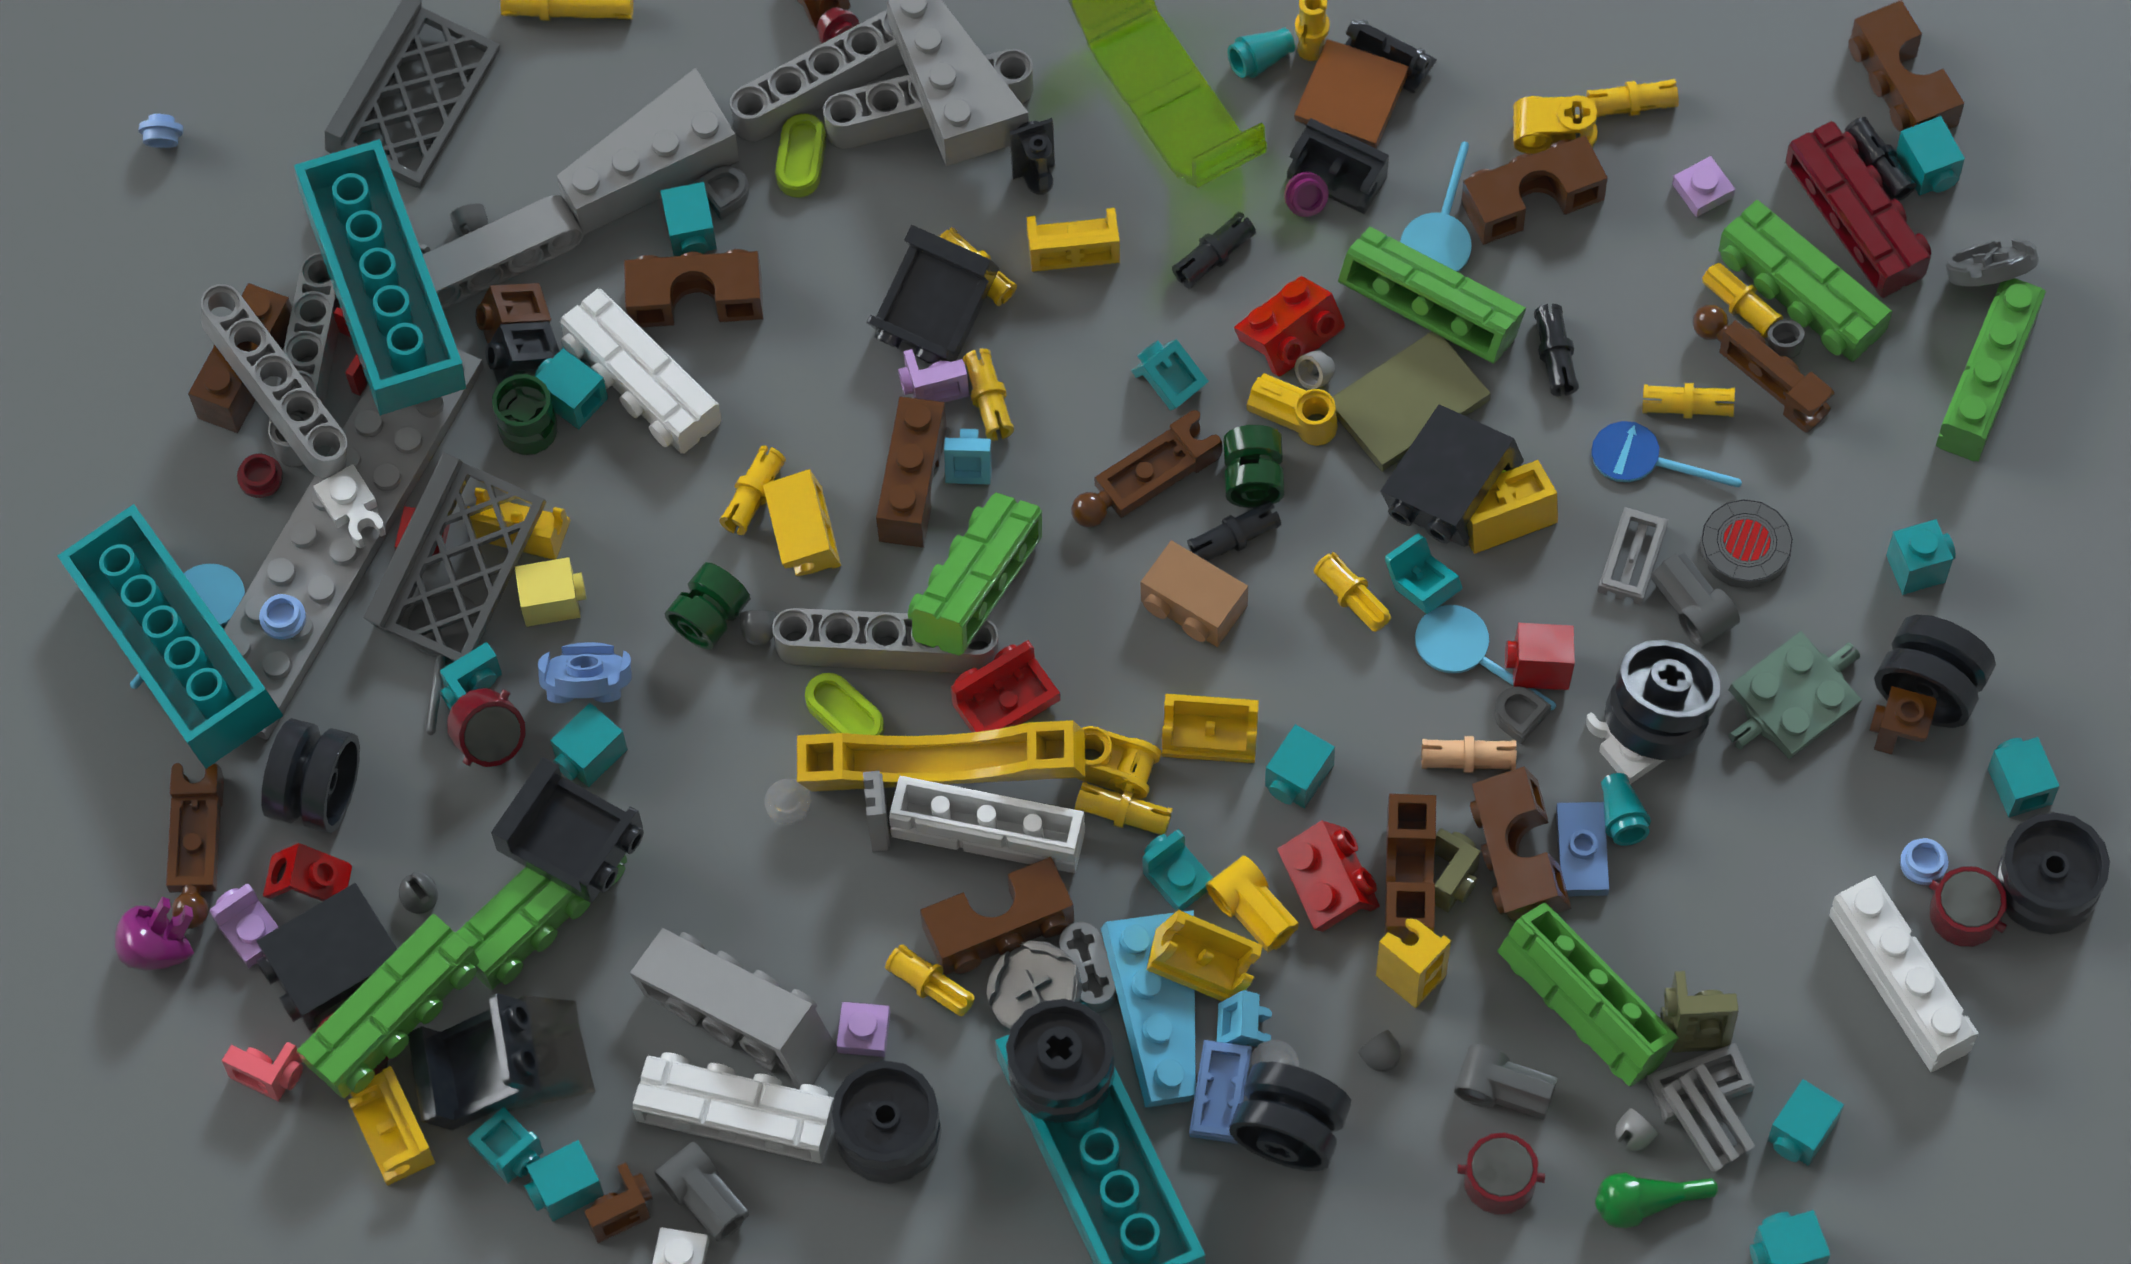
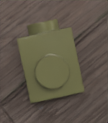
M1442 828L1436 834L1435 854L1450 863L1435 884V905L1449 913L1457 900L1464 903L1477 883V878L1474 877V874L1478 870L1481 851L1464 834L1459 832H1452L1451 834Z

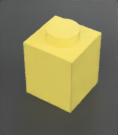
M569 557L515 566L520 606L526 627L581 618L578 601L586 600L585 585L582 572L573 573Z

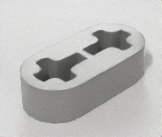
M1084 922L1073 923L1067 926L1061 933L1059 940L1060 949L1068 954L1079 969L1083 985L1080 1003L1084 1002L1085 1005L1095 1012H1103L1115 1002L1117 992L1102 937L1099 931L1091 924ZM1082 937L1084 943H1091L1088 945V961L1082 962L1079 951L1071 949L1074 947V939ZM1094 972L1099 986L1106 985L1103 987L1102 996L1094 997L1092 991L1084 992L1088 990L1087 974Z

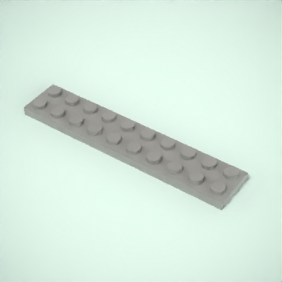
M458 350L463 363L466 389L379 416L368 385L342 429L347 438V456L344 469L354 464L370 489L378 505L370 511L377 513L381 517L386 535L381 537L374 527H365L360 532L365 546L361 549L358 548L350 536L349 523L337 528L315 493L313 486L327 478L314 476L224 628L226 634L266 688L282 714L483 371L482 359ZM331 447L326 457L336 454L337 450ZM286 594L293 596L304 606L306 611L305 626L292 638L274 639L268 636L261 627L259 621L260 610L264 603L274 595ZM280 719L263 729L256 736L268 740Z

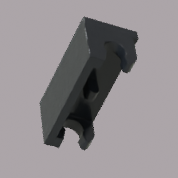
M1310 118L1305 130L1291 151L1289 157L1293 161L1287 170V178L1289 179L1303 172L1318 175L1328 187L1329 198L1365 214L1387 179L1389 155Z

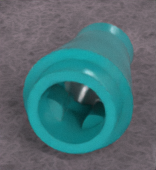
M1287 28L1240 36L1235 39L1233 44L1228 46V60L1237 76L1241 78L1246 76L1255 78L1285 55L1294 52L1295 41Z
M1614 773L1606 776L1601 781L1606 834L1613 838L1614 843L1621 846L1641 842L1650 833L1651 817L1632 788L1625 773Z

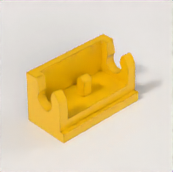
M1115 208L1106 209V218L1036 225L1035 216L1026 217L1032 272L1120 263V240Z
M1539 460L1499 475L1466 525L1470 538L1469 546L1474 554L1558 523L1557 491Z
M808 469L763 484L784 568L794 567L795 576H803L831 567L833 569L840 567L841 562L823 489L812 471Z
M475 488L476 505L490 500L486 489ZM511 502L500 505L507 527L524 521L530 507ZM554 507L552 513L542 511L525 546L524 553L552 560L557 559L570 524V517H567L565 509ZM494 508L470 516L477 539L501 530ZM518 532L510 535L512 542H514ZM504 537L488 543L507 548Z
M1165 694L1162 757L1255 763L1259 700Z
M1178 910L1156 928L1146 970L1223 1001L1242 990H1246L1250 986L1254 976L1247 974V970L1260 958L1263 945Z
M1406 919V927L1409 931L1417 934L1418 942L1408 946L1402 943L1400 938L1387 933L1379 941L1376 977L1414 1008H1417L1446 977L1451 940L1445 935L1440 938L1418 920Z
M391 1066L383 1069V1072L374 1075L370 1084L361 1092L354 1093L352 1091L350 1093L352 1098L348 1100L387 1186L435 1164L429 1146Z

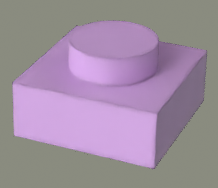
M1711 156L1673 176L1672 185L1695 217L1734 198L1735 188Z
M842 1002L836 1046L837 1052L885 1057L890 1006Z

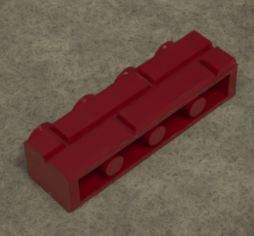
M1830 121L1816 128L1812 133L1808 132L1792 140L1788 145L1785 163L1878 295L1885 298L1897 292L1903 286L1906 287L1926 275L1931 259V248L1927 239L1921 233L1914 234L1906 223L1907 215L1902 204L1897 199L1890 200L1883 191V182L1877 169L1872 165L1866 167L1858 156L1859 149L1854 137L1847 131L1842 133L1836 123Z

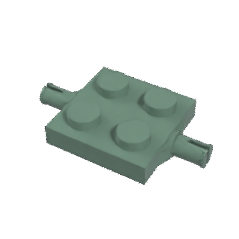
M1802 631L1798 632L1731 683L1728 691L1742 705L1748 720L1728 734L1730 741L1734 743L1737 740L1735 747L1741 750L1747 743L1761 734L1763 737L1774 742L1784 755L1791 759L1860 705L1862 699L1844 680L1841 672L1860 658L1857 648L1852 651L1854 645L1848 642L1831 657H1827V655L1819 652Z

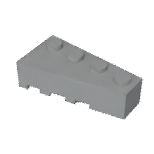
M886 0L889 26L945 165L949 166L1010 146V131L1016 130L1022 124L1029 122L1028 111L943 1Z
M694 68L557 175L561 196L584 233L583 235L662 198L660 190L690 185L715 168L730 166L740 161L736 135L698 70Z
M662 928L630 972L644 996L693 1026L697 1025L700 1019L703 1020V1027L716 1040L731 1049L736 1042H739L740 1046L756 1059L755 1063L770 1073H773L777 1066L787 1071L792 1079L791 1085L800 1090V1086L803 1084L813 1085L837 1050L836 1044L815 1009L817 1004L810 996L797 989L790 993L780 988L776 980L763 971L756 970L754 974L742 968L735 958L723 951H718L715 955L705 950L703 944L688 933L682 932L678 936Z

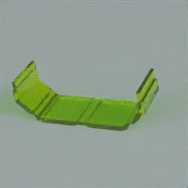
M1069 0L1076 20L1086 38L1087 46L1092 51L1094 58L1121 98L1128 104L1139 120L1141 127L1177 178L1183 177L1186 183L1199 188L1267 152L1265 126L1261 122L1243 132L1240 131L1158 12L1154 0Z

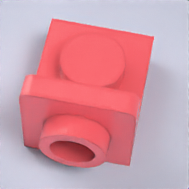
M286 1042L274 1063L268 1055L260 1050L249 1047L247 1051H244L233 1045L229 1047L221 1060L229 1078L278 1102L286 1089L291 1090L295 1087L303 1070L302 1059L297 1052V1046Z

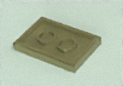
M1430 332L1332 397L1335 400L1337 419L1381 472H1383L1403 458L1438 404L1467 416L1490 401L1491 393L1448 342L1436 333Z

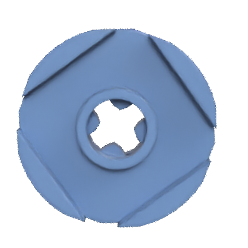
M586 642L569 644L561 647L562 655L550 660L549 651L538 661L539 684L546 690L547 700L553 703H566L574 698H594L598 702H613L620 699L621 689L627 686L632 679L630 655L626 651H623L622 657L615 655L614 646L605 643Z

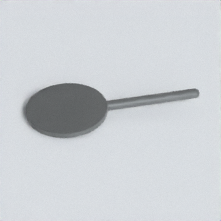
M448 592L430 599L437 622L461 613L454 592ZM463 595L468 610L477 607L471 599ZM423 602L417 604L409 616L408 629L411 631L431 624ZM479 615L471 617L473 626ZM464 620L440 629L445 645L460 653L469 636ZM434 632L424 635L437 642ZM412 642L424 654L436 657L426 728L427 734L433 735L436 731L440 702L439 691L442 687L440 670L444 668L446 657Z

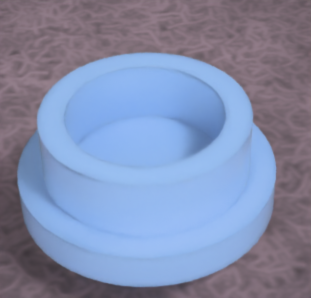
M152 114L148 116V120L139 123V133L143 135V144L147 146L171 148L178 145V137L183 135V126L175 122V118L171 115Z
M278 594L270 597L264 603L260 610L259 621L263 631L268 636L280 640L289 639L296 636L305 626L306 611L303 604L297 598L286 594Z
M1927 838L1916 839L1908 843L1902 851L1900 857L1901 870L1912 882L1920 885H1930L1933 880L1938 882L1945 875L1948 868V856L1938 842Z

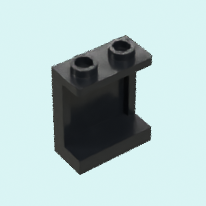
M911 224L904 239L909 248L876 317L870 314L866 323L877 330L874 338L897 349L901 342L916 348L915 357L929 364H934L941 360L953 362L957 360L1000 268L992 260Z
M1438 404L1381 489V493L1389 508V515L1399 523L1406 526H1411L1414 523L1425 528L1431 537L1441 543L1448 544L1450 541H1453L1465 547L1470 540L1465 529L1466 525L1501 472L1521 466L1524 459L1513 437Z
M542 757L491 834L497 851L586 901L593 903L600 891L605 893L612 886L618 874V864L626 853L630 855L637 849L643 838L644 830L638 810L630 806L625 812L562 777L559 765Z
M355 882L256 940L263 954V957L256 960L270 985L276 981H279L286 994L279 997L291 1020L295 1022L301 1018L310 1031L317 1027L314 1018L318 1014L351 996L397 948Z
M497 993L489 997L490 1009L441 1032L421 1026L408 1034L421 1122L454 1130L541 1091L538 1075L539 1061L534 1051L531 1033L532 1020L526 1001Z

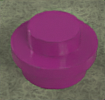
M1303 172L1295 175L1287 183L1284 191V200L1287 207L1294 214L1301 217L1314 216L1327 203L1328 187L1318 175Z

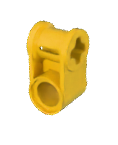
M1579 95L1571 97L1528 96L1518 99L1513 105V145L1515 149L1525 154H1536L1549 149L1560 140L1576 139L1575 133H1580V137L1586 135L1592 147L1597 141L1598 136L1595 124L1597 119L1596 105L1591 99ZM1576 107H1579L1580 115H1575Z
M1083 727L1082 729L1085 731V749H1095L1102 756L1094 760L1085 759V777L1077 779L1114 790L1120 794H1123L1124 790L1134 793L1133 798L1136 799L1146 798L1150 790L1147 781L1153 764L1160 761L1162 756L1161 750L1152 743L1142 739L1128 738L1099 727Z

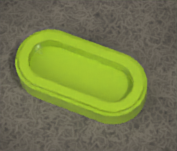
M794 115L782 127L775 173L779 189L791 197L810 195L817 189L820 183L826 146V133L822 121L814 115Z
M822 673L809 681L805 689L807 709L831 733L884 735V722L881 712L842 676L835 673Z

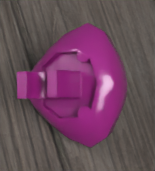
M162 897L155 909L150 906H134L126 911L119 920L115 932V949L119 960L129 968L149 971L171 967L192 957L194 951L184 935L193 919L192 907L185 905L183 912L179 916L172 917L169 920L167 913L171 909L170 899Z

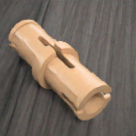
M1464 736V740L1422 739L1421 768L1463 769L1464 773H1473L1474 769L1515 770L1516 740L1481 741L1474 740V736Z

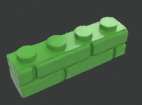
M1755 200L1742 212L1740 217L1734 219L1723 230L1718 251L1721 252V258L1724 263L1733 271L1739 272L1742 270L1754 280V285L1762 296L1770 300L1775 297L1787 307V312L1793 321H1796L1804 328L1809 326L1821 336L1823 345L1832 354L1837 356L1843 354L1851 362H1854L1868 349L1870 344L1872 345L1888 329L1892 310L1759 200Z
M1369 227L1361 235L1360 239H1357L1349 247L1338 278V282L1493 364L1514 342L1526 312V307L1372 227Z
M2016 278L2000 282L1942 422L1936 446L1939 449L1971 461H1979L2039 315L2046 293L2041 287Z
M995 492L983 508L977 506L970 517L969 529L965 535H957L953 539L947 561L944 565H935L929 577L928 588L924 594H915L910 602L908 619L912 620V637L916 642L933 648L937 645L942 651L957 656L965 652L1041 540L1042 510L1039 506L1022 500L1018 503L1012 497Z
M624 855L617 866L618 874L612 885L621 878L625 871L626 855ZM525 867L456 933L474 949L480 963L476 966L477 972L475 976L490 990H493L500 982L508 984L513 981L523 969L524 964L522 961L535 949L541 952L548 948L557 937L558 931L556 929L569 917L572 920L580 917L591 903Z
M1544 902L1521 916L1508 933L1509 936L1504 939L1497 950L1510 964L1513 972L1523 977L1543 998L1544 1003L1550 1009L1556 1011L1576 1032L1577 1037L1583 1043L1589 1045L1608 1064L1611 1072L1618 1078H1621L1629 1087L1653 1073L1661 1065L1679 1037L1547 903Z
M432 914L297 1049L302 1061L341 1098L345 1099L352 1091L354 1093L361 1092L373 1080L375 1075L373 1069L386 1056L392 1059L400 1054L408 1044L409 1037L407 1035L420 1022L422 1024L431 1022L443 1007V1002L441 1001L454 988L461 990L473 980L477 972L476 966L480 963L474 949L456 932H453L437 915Z

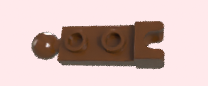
M1705 305L1697 310L1692 321L1697 335L1705 340L1717 339L1720 341L1719 353L1784 405L1783 415L1805 433L1811 431L1830 412L1831 408L1826 402L1835 392L1814 373L1809 372L1806 376L1801 374L1795 362L1786 356H1779L1766 345L1764 338L1754 329H1746L1737 320L1728 325L1727 314L1722 308L1716 305Z
M1193 410L1170 424V430L1165 431L1095 476V486L1100 492L1098 494L1085 492L1075 498L1071 506V514L1075 522L1082 527L1092 528L1098 526L1104 520L1107 509L1111 506L1119 517L1123 518L1192 472L1198 473L1217 461L1223 451L1221 438L1218 435H1211L1203 440L1194 439L1200 434V412Z
M175 763L171 767L170 795L172 798L166 887L169 893L182 892L173 902L171 908L172 917L179 916L183 912L185 905L192 907L193 919L187 929L200 927L207 919L209 913L208 903L200 895V892L216 891L220 815L224 792V777L217 763L205 769V776L198 783L189 782L180 763Z

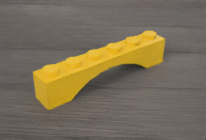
M1067 720L1031 722L989 731L949 735L883 736L850 733L797 735V782L811 792L865 789L863 772L880 771L882 773L884 788L896 787L899 776L946 785L1085 777V731L1075 721Z

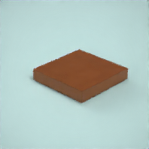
M1327 39L1295 111V121L1307 124L1310 118L1377 149L1408 77L1409 67Z

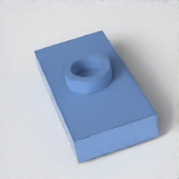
M1604 802L1557 803L1558 857L1568 896H1608L1609 876Z
M1204 1040L1190 1124V1137L1238 1144L1230 1135L1229 1126L1237 1105L1245 1100L1244 1087L1248 1079L1252 1047Z

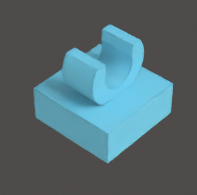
M960 429V438H945V483L991 484V439L978 438L979 429Z
M1242 990L1218 1003L1216 1042L1258 1047L1271 1040L1270 1034L1262 1033L1258 1030V1022H1263L1272 1017L1270 1009L1259 1006L1260 994Z

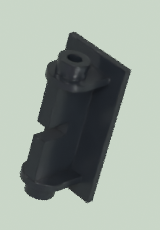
M1364 19L1360 22L1352 20L1347 28L1346 35L1349 36V39L1344 45L1408 66V77L1403 88L1413 93L1417 91L1437 61L1436 58L1426 54L1424 49H1416L1369 25L1368 21Z
M1052 118L1040 122L1029 121L1019 126L1016 130L1010 131L1013 179L1024 177L1029 190L1038 195L1049 192L1053 187V177L1049 169L1055 166Z

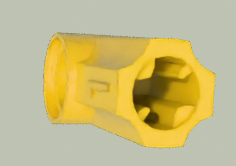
M1265 373L1261 377H1257L1246 404L1248 412L1298 432L1300 438L1310 445H1324L1336 436L1338 429L1335 400L1331 394L1320 389L1306 391ZM1313 414L1325 416V418L1318 421L1307 419Z
M1241 856L1206 883V889L1218 908L1228 917L1232 918L1235 916L1256 941L1263 945L1267 953L1274 949L1277 950L1285 944L1298 929L1299 923L1272 894L1265 876L1247 856Z

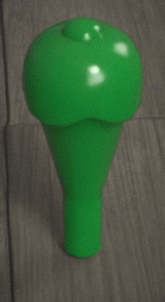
M1627 1172L1616 1173L1607 1176L1601 1182L1597 1191L1595 1206L1608 1225L1614 1228H1631L1639 1226L1644 1218L1681 1202L1714 1198L1718 1193L1716 1181L1712 1178L1678 1183L1636 1178Z

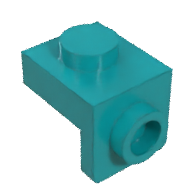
M1419 533L1385 557L1395 590L1426 614L1463 589L1459 576L1431 555L1426 538Z
M505 1107L501 1108L467 1138L470 1146L507 1184L516 1176L521 1178L529 1174L526 1166L539 1160L540 1155L544 1152L537 1135L533 1131L528 1132Z

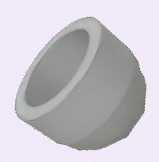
M1311 351L1304 354L1295 363L1297 379L1305 388L1310 390L1324 386L1334 376V361L1322 351Z
M1632 1108L1620 1118L1615 1129L1618 1142L1623 1141L1627 1136L1631 1137L1625 1149L1632 1151L1644 1149L1659 1135L1654 1127Z

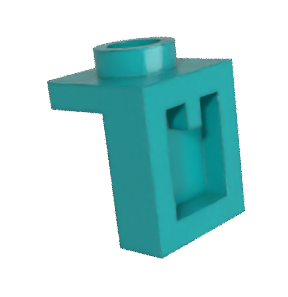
M1177 339L1164 345L1159 340L1153 342L1137 355L1141 363L1131 370L1136 378L1142 375L1146 378L1170 411L1176 409L1209 382Z
M486 642L441 669L440 674L445 688L439 692L451 710L457 700L472 690L490 688L496 679L502 675L497 655L490 645Z
M1179 829L1168 837L1165 834L1159 835L1144 850L1142 857L1143 874L1175 911L1185 910L1208 892L1206 883L1213 879V876L1185 846V836Z

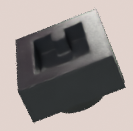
M539 321L499 325L491 342L486 347V361L489 368L493 369L498 384L504 379L513 376L515 371L538 369L543 361L555 357L560 350L550 322Z

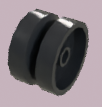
M1916 614L1906 617L1891 643L1893 650L1887 652L1874 676L1877 690L1886 700H1888L1892 686L1934 697L1937 703L1931 725L1947 728L1965 725L1979 700L1978 692L1983 690L1996 666L1994 654L1985 642L1972 632L1951 621L1930 615Z
M1668 640L1645 641L1632 647L1622 659L1616 675V682L1612 686L1606 701L1604 718L1611 734L1624 747L1638 755L1657 760L1680 759L1694 752L1703 740L1709 725V718L1713 714L1720 697L1721 681L1715 667L1701 653L1685 644Z
M293 718L286 721L274 740L264 771L261 790V807L264 816L290 824L301 816L303 824L307 828L330 834L334 832L345 817L357 781L360 763L358 736L330 728L321 736L318 726L313 723Z
M2056 812L2031 817L2017 826L2008 839L1997 866L1996 878L2001 882L2006 892V913L2013 921L2030 931L2045 934L2071 931L2085 922L2096 907L2101 892L2108 880L2110 859L2102 838L2092 826L2079 818Z
M1067 999L1043 1001L1025 1010L1013 1024L1006 1043L1010 1089L1020 1106L1036 1118L1054 1123L1078 1121L1095 1112L1109 1096L1115 1077L1112 1036L1102 1017L1083 1003Z
M884 1060L865 1064L845 1078L835 1093L831 1113L839 1153L850 1169L869 1181L887 1184L909 1180L926 1169L938 1152L941 1124L934 1089L923 1074L904 1063Z
M1274 1061L1259 1062L1253 1065L1244 1087V1095L1248 1100L1237 1105L1229 1126L1230 1135L1244 1148L1268 1161L1303 1171H1322L1328 1168L1337 1145V1138L1332 1132L1343 1129L1351 1108L1350 1097L1332 1081L1294 1065Z

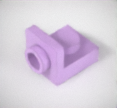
M913 350L903 351L905 367L898 369L904 395L912 393L916 399L944 403L969 396L968 377L963 359L953 362L939 361L926 369L919 370Z
M245 884L239 889L234 888L225 892L216 901V905L210 909L218 929L246 966L250 968L256 964V960L263 957L256 940L279 928V926L260 903L252 887L249 884Z

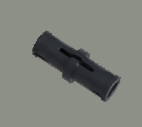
M1866 117L1854 120L1845 128V132H1849L1854 137L1858 145L1859 155L1866 167L1872 165L1879 172L1883 187L1891 200L1897 199L1901 201L1915 190L1916 183L1899 164V161L1896 159L1897 152L1890 144L1884 143Z
M1236 212L1230 220L1213 234L1207 233L1199 239V245L1172 266V271L1178 281L1182 283L1187 279L1184 282V286L1190 289L1215 266L1221 267L1229 261V255L1256 234V229L1250 219L1246 217L1241 222L1244 214Z
M1545 304L1534 311V318L1537 322L1541 340L1538 349L1539 357L1546 363L1551 394L1561 396L1560 387L1563 386L1565 396L1570 395L1579 389L1572 361V355L1575 351L1574 344L1570 338H1567L1562 306L1552 304L1553 313L1549 314L1548 304Z
M1267 500L1263 504L1235 518L1232 515L1223 518L1221 525L1187 540L1190 552L1197 553L1199 557L1208 562L1234 548L1236 551L1246 548L1248 541L1273 528L1280 527L1281 519L1277 511L1271 512L1275 507L1271 501Z

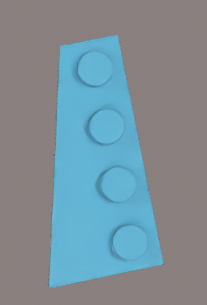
M1194 910L1183 911L1194 916ZM1174 913L1107 921L1100 928L1145 1108L1188 1102L1196 1093L1195 990L1146 970L1156 928Z

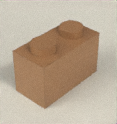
M1172 540L1140 582L1141 602H1143L1144 607L1151 614L1160 619L1168 617L1181 625L1184 632L1194 640L1199 642L1206 640L1216 647L1220 645L1248 606V585Z

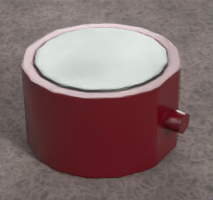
M489 688L472 690L461 696L452 706L447 719L448 734L453 744L465 756L462 761L464 764L471 766L472 762L483 767L502 765L512 759L521 749L526 736L525 721L519 710L508 700L511 693L507 690L502 689L501 693Z
M1962 866L1946 873L1940 883L1935 880L1931 882L1929 888L1935 891L1930 903V920L1936 932L1947 942L1957 946L1974 947L1990 940L1996 930L2001 933L2005 931L2007 925L2001 922L2007 907L2006 892L2001 882L1989 871L1979 867Z
M1506 1132L1492 1133L1479 1139L1470 1149L1466 1165L1458 1164L1457 1174L1465 1175L1464 1188L1471 1201L1483 1211L1496 1215L1511 1214L1523 1208L1532 1198L1536 1182H1545V1173H1538V1158L1532 1147L1519 1136Z

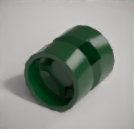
M528 374L513 375L504 379L496 387L492 396V408L504 445L512 452L522 455L537 454L546 450L554 442L557 435V419L546 384L539 378Z
M1244 425L1228 431L1224 435L1223 441L1224 464L1228 467L1225 470L1226 499L1233 505L1245 508H1255L1267 500L1271 501L1272 504L1280 502L1284 497L1283 468L1280 466L1283 462L1282 434L1277 429L1265 425Z
M705 562L688 582L690 592H681L664 614L668 623L682 637L702 649L711 650L728 629L725 620L736 619L751 598L745 586L732 574L720 566Z

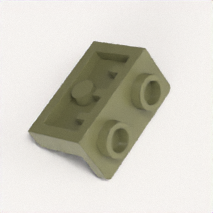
M1675 971L1672 987L1664 989L1665 1007L1660 1009V1019L1679 1037L1672 1047V1053L1717 1050L1731 1045L1739 1012L1737 993L1723 994L1720 990H1704L1698 992L1695 996H1688L1685 971Z

